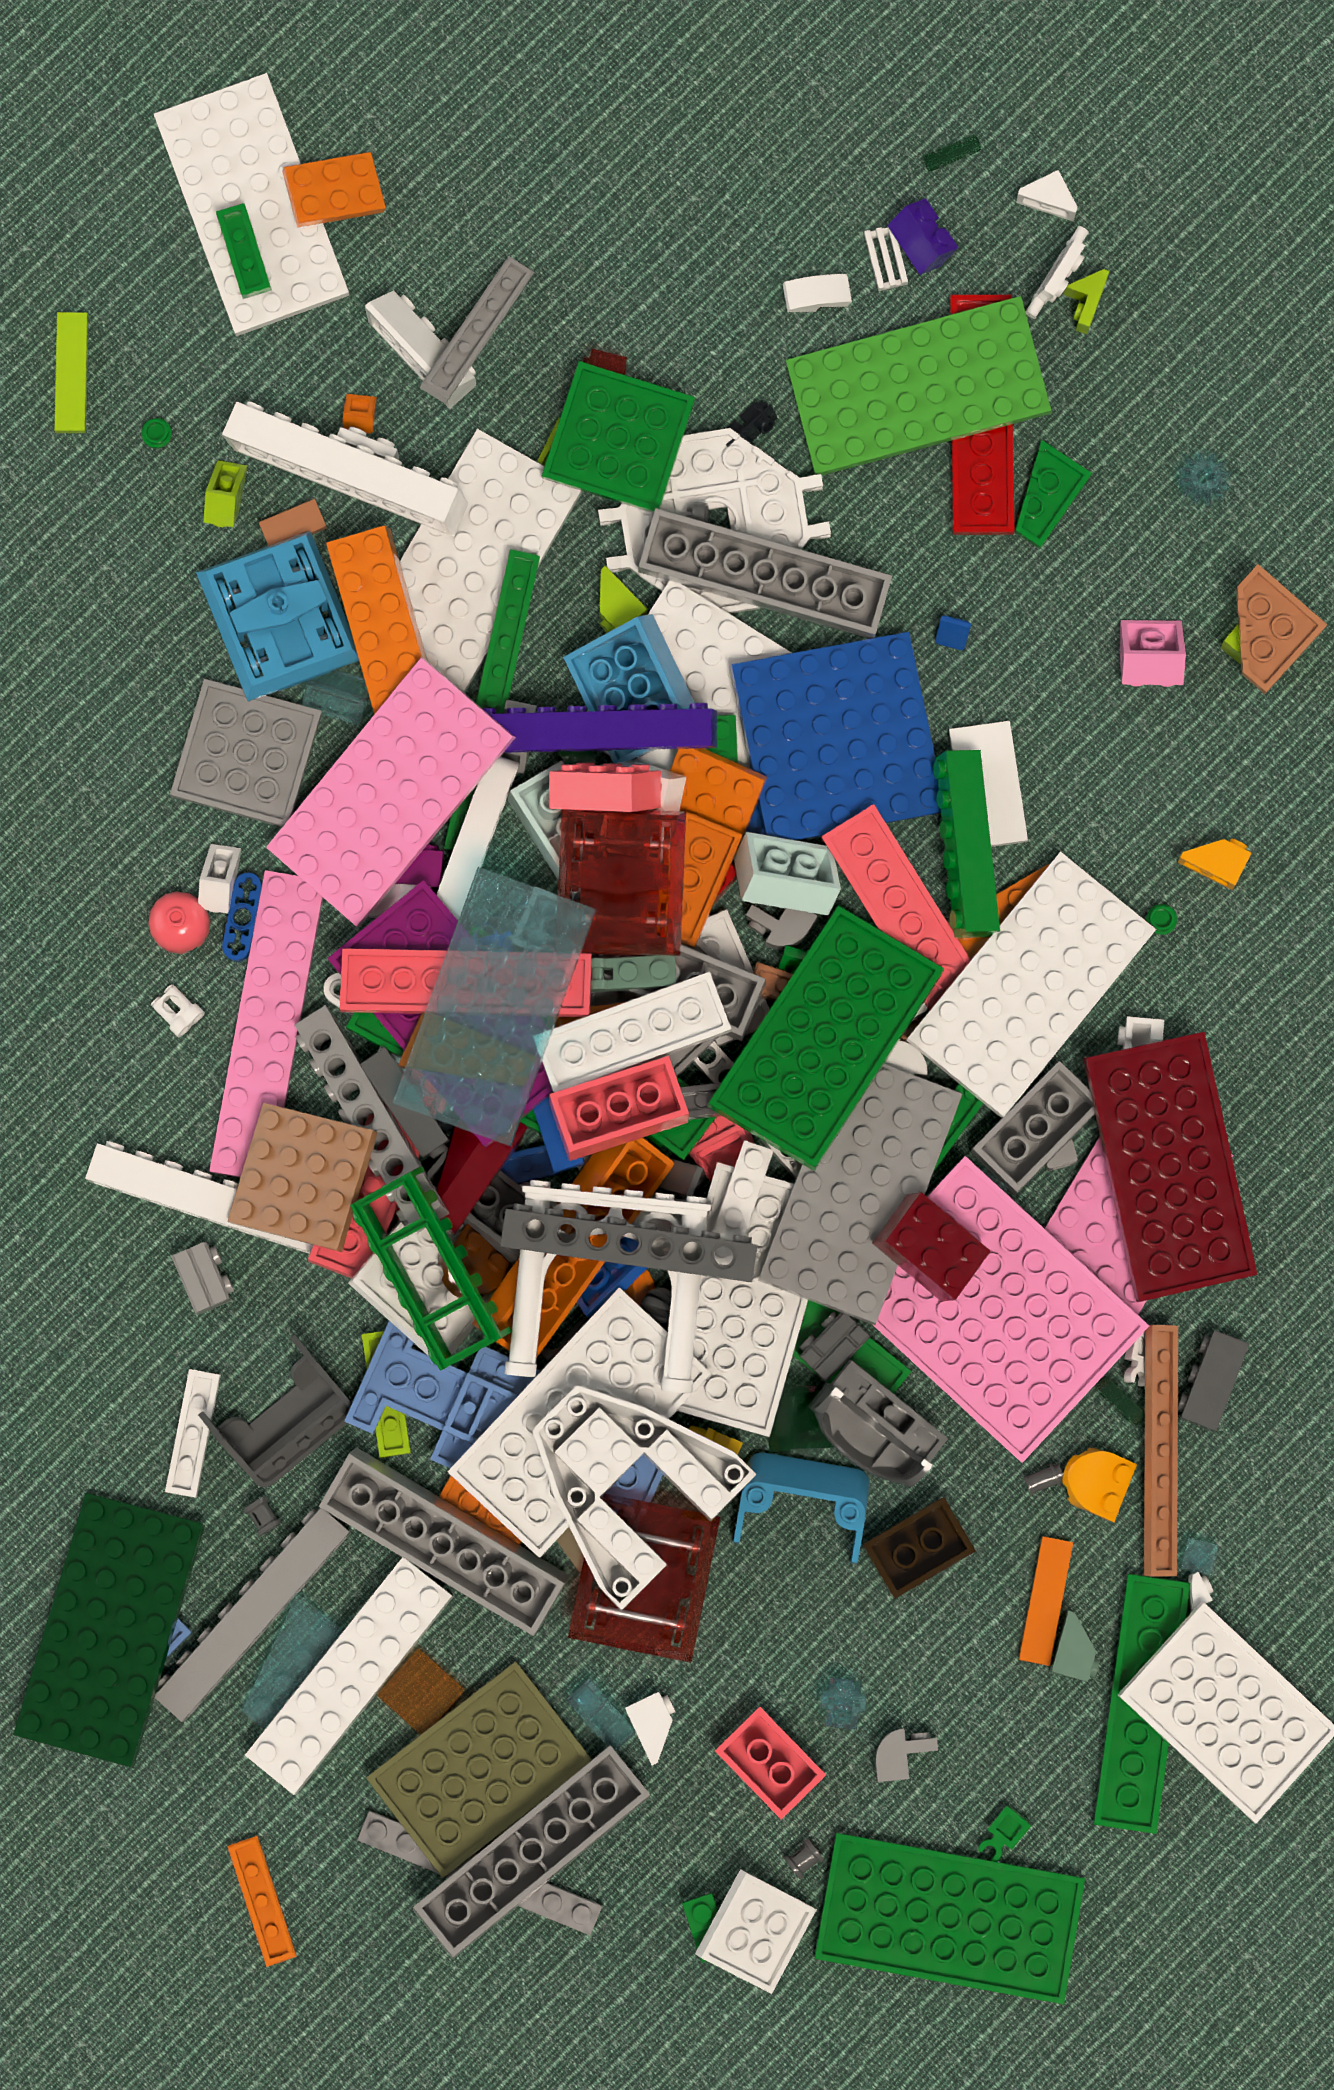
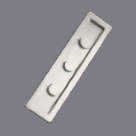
M744 1140L713 1232L721 1233L720 1239L732 1241L733 1235L745 1236L774 1150ZM724 1246L719 1247L715 1252V1260L721 1265L731 1263L733 1259L731 1249Z
M189 1369L165 1489L167 1493L197 1498L210 1430L198 1414L203 1411L212 1421L221 1378L219 1374Z

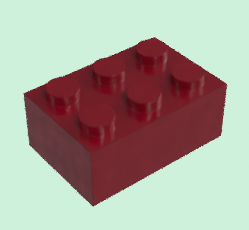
M922 1192L907 1194L872 1242L874 1246L941 1302L956 1300L991 1252Z

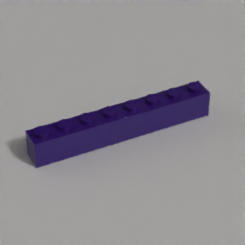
M690 703L689 709H677V704H659V710H647V705H628L627 711H617V706L615 705L598 706V711H586V706H569L568 712H556V707H538V713H526V708H507V713L496 714V709L482 708L516 737L503 753L717 748V711L711 708L708 709V703Z

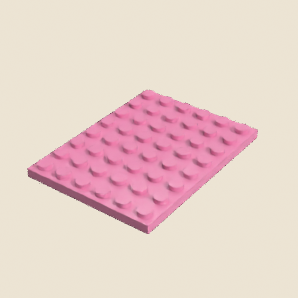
M965 1156L930 1193L928 1198L991 1252L958 1298L953 1301L941 1302L898 1266L876 1325L873 1326L1023 1463L1150 1325Z

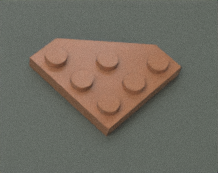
M1257 564L1236 589L1241 670L1245 678L1266 694L1320 635L1327 624Z

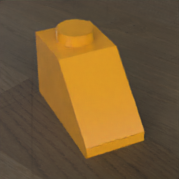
M1222 839L1183 852L1177 863L1233 890L1251 852L1247 851V846L1238 840L1230 839V841Z

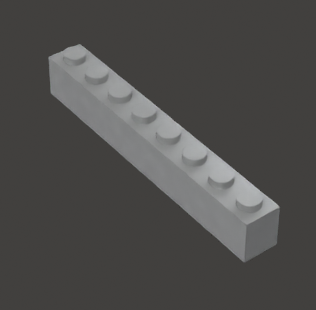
M313 1508L301 1521L305 1526L297 1535L292 1532L282 1542L280 1546L284 1550L278 1557L270 1556L261 1566L260 1570L263 1574L255 1582L250 1579L239 1591V1594L242 1596L235 1605L229 1603L218 1615L221 1621L214 1629L209 1626L199 1636L197 1641L200 1645L194 1652L191 1653L187 1650L176 1663L179 1669L172 1677L166 1674L159 1681L155 1699L181 1722H185L351 1534L330 1513L322 1508L318 1511Z

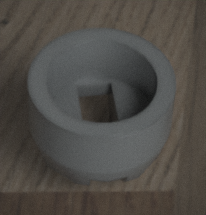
M696 502L687 507L686 511L692 512V515H686V517L708 523V503Z

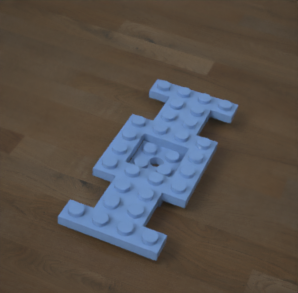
M389 1321L344 1422L374 1434L384 1409L388 1406L442 1430L430 1460L451 1468L535 1377L504 1374L505 1362L509 1361V1357L487 1347L477 1352L469 1373L453 1366L440 1371L428 1355L412 1349L414 1342ZM536 1369V1376L541 1372L540 1370ZM642 1455L600 1498L605 1503L614 1506L613 1511L633 1531L638 1532L663 1474Z

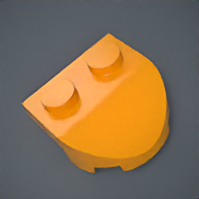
M1087 1448V1451L1080 1455H1073L1065 1467L1062 1479L1063 1485L1067 1487L1068 1501L1077 1508L1086 1510L1105 1520L1115 1522L1137 1464L1111 1452L1096 1448Z

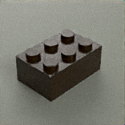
M944 1497L862 1545L893 1600L976 1552Z

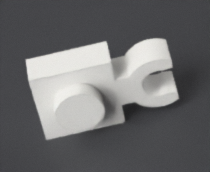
M1144 1331L1126 1351L1124 1358L1132 1361L1131 1366L1125 1371L1124 1382H1135L1136 1374H1138V1386L1145 1387Z

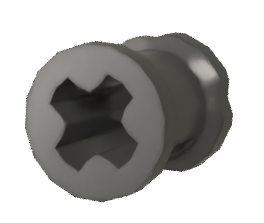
M267 1496L258 1499L243 1509V1512L249 1514L257 1527V1535L259 1537L282 1524L281 1519L276 1518L269 1507Z
M808 1838L804 1841L805 1845L791 1856L786 1855L783 1857L800 1880L804 1878V1873L817 1862L822 1863L825 1861Z

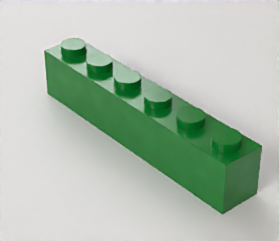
M981 750L945 751L935 758L933 773L934 777L938 779L939 791L937 792L936 801L938 808L941 809L942 816L940 835L944 839L945 844L943 865L948 872L946 894L951 900L950 927L954 929L955 938L990 937L993 933L1000 931Z

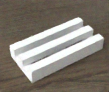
M880 227L876 228L875 231H864L878 291L907 285L908 279L899 244L890 229H882ZM886 235H889L900 277L898 280H895L884 238ZM874 238H878L889 282L883 283L873 243Z

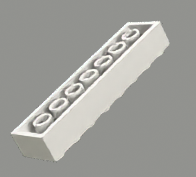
M247 401L246 405L236 402L222 433V436L234 451L450 536H455L468 502L462 495L463 492L457 488L458 484L444 477H441L440 481L429 477L430 473L419 467L413 466L412 470L402 467V462L387 455L384 459L374 456L375 452L362 445H357V448L346 445L347 441L337 435L323 436L318 434L319 430L309 424L302 423L300 427L291 423L292 419L281 413L275 412L272 416L263 412L264 408L253 402Z
M402 1557L245 1756L289 1792L296 1795L454 1596L414 1564Z

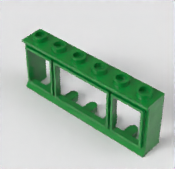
M420 1166L350 1206L353 1210L355 1222L363 1228L368 1237V1245L371 1251L378 1256L383 1265L385 1277L393 1283L401 1306L411 1316L415 1332L423 1338L428 1348L429 1358L441 1371L511 1333L512 1330L510 1327H507L500 1331L491 1316L498 1311L497 1306L492 1300L484 1303L476 1288L482 1284V1278L478 1273L470 1276L461 1259L467 1256V1251L463 1245L454 1248L446 1231L452 1228L451 1221L447 1217L439 1220L431 1203L437 1201L435 1192L433 1190L424 1192L416 1178L417 1175L424 1172L423 1167ZM403 1185L420 1219L387 1236L369 1203ZM424 1227L429 1232L463 1295L431 1314L428 1313L392 1246L394 1243ZM468 1304L486 1338L451 1355L434 1322Z

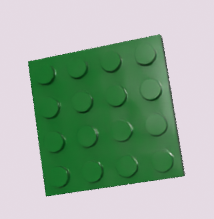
M579 361L542 473V479L654 513L655 508H661L696 400L695 397Z

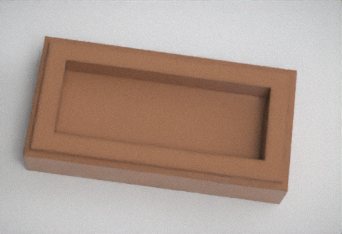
M315 499L259 522L268 546L311 531L313 535L327 529Z

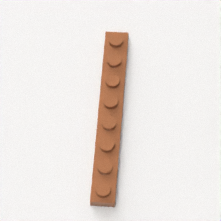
M1150 1325L1145 1330L1144 1576H1177L1178 1326Z

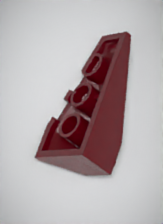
M462 1120L458 1122L452 1135L437 1188L440 1198L449 1211V1214L445 1216L452 1223V1228L448 1230L454 1235L457 1233L522 1142L528 1127L518 1121L485 1148Z

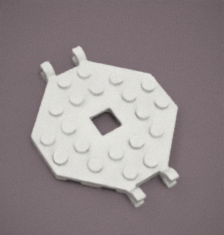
M731 428L684 435L660 508L661 510L686 517V515H692V512L686 511L687 507L696 502L708 503L709 510L727 507L731 530L800 550L805 547L810 539L831 537L829 522L808 526L802 493L804 491L822 490L821 474L799 478L775 462L773 458L744 440ZM734 439L735 441L727 447L726 444ZM621 504L617 508L598 510L600 526L614 524L619 521L622 522L627 555L606 558L607 568L612 573L630 569L662 592L669 581L638 572L654 513L626 504ZM686 586L729 614L760 609L758 606Z

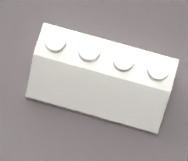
M393 290L367 303L365 310L368 323L424 381L449 342L445 338L440 341L433 333L435 328L431 322L424 316L420 319L413 312L415 306L404 294L399 297ZM472 366L445 404L449 409L476 386L474 377L476 372Z

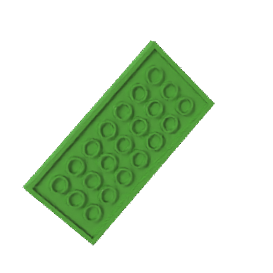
M1021 296L786 360L815 475L830 474L1052 414Z

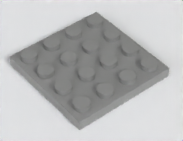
M204 679L170 796L283 827L293 815L322 717V711L266 695L248 702L243 689Z

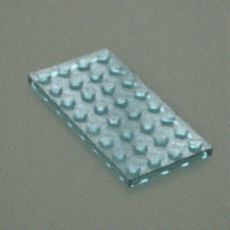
M477 867L393 1104L511 1146L597 909Z

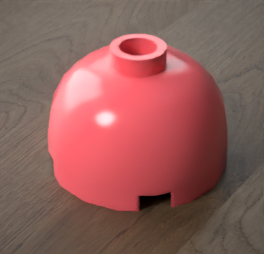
M178 891L165 894L155 902L150 911L148 922L151 936L157 944L168 952L178 954L187 953V951L201 946L209 935L211 924L208 910H205L198 904V898L190 893Z

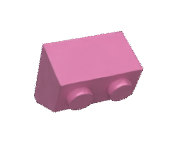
M1121 620L1120 670L1122 684L1132 686L1161 685L1165 687L1183 685L1186 652L1182 621Z

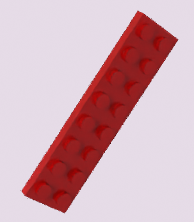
M950 295V315L1011 299V295ZM1013 424L952 440L953 535H1014Z

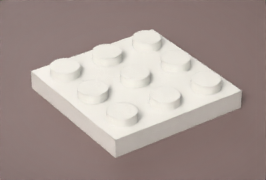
M740 1869L695 1954L772 1994L817 1909Z

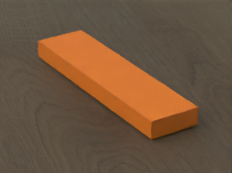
M1042 1536L1018 1660L1050 1666L1073 1542Z
M255 1836L227 1846L266 1967L297 1957L259 1837Z

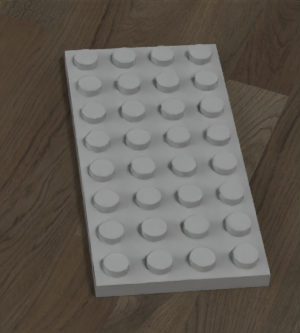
M884 1064L816 1170L813 1171L802 1164L758 1281L876 1325L898 1265L874 1246L872 1242L907 1194L922 1192L925 1195L962 1093Z

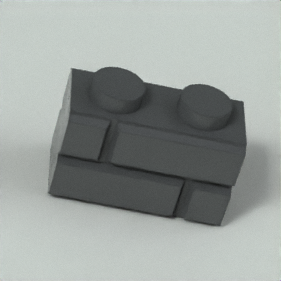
M834 1311L821 1324L825 1328L817 1338L811 1334L799 1347L803 1351L799 1357L825 1382H828L870 1338L849 1315L844 1313L837 1315Z

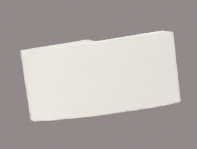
M847 274L811 276L783 283L787 312H816L819 307H848L852 302Z
M1199 1572L1188 1575V1583H1190L1188 1598L1190 1614L1200 1602L1206 1604L1212 1601L1210 1593L1213 1592L1212 1586L1205 1575L1201 1577Z

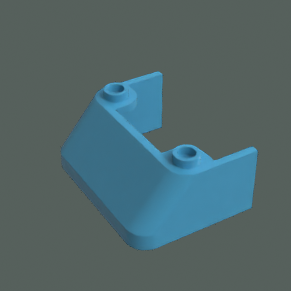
M756 1453L750 1457L747 1465L756 1473V1476L742 1489L733 1543H740L745 1512L762 1513L766 1511L772 1503L774 1491L836 1501L834 1517L837 1524L844 1529L855 1531L850 1564L858 1563L870 1487L869 1478L862 1470L769 1453Z

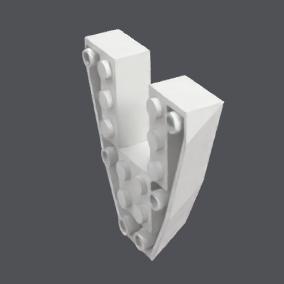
M576 1385L532 1429L554 1497L598 1586L621 1611L667 1564L600 1497L644 1455L711 1521L756 1476V1473L735 1452L645 1407Z

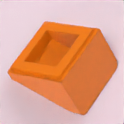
M347 394L343 411V428L349 430L350 427H355L371 434L374 429L377 397Z

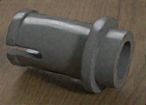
M1049 1463L1050 1467L1024 1476L1031 1495L1056 1484L1058 1487L1061 1486L1063 1473L1059 1463L1055 1465Z

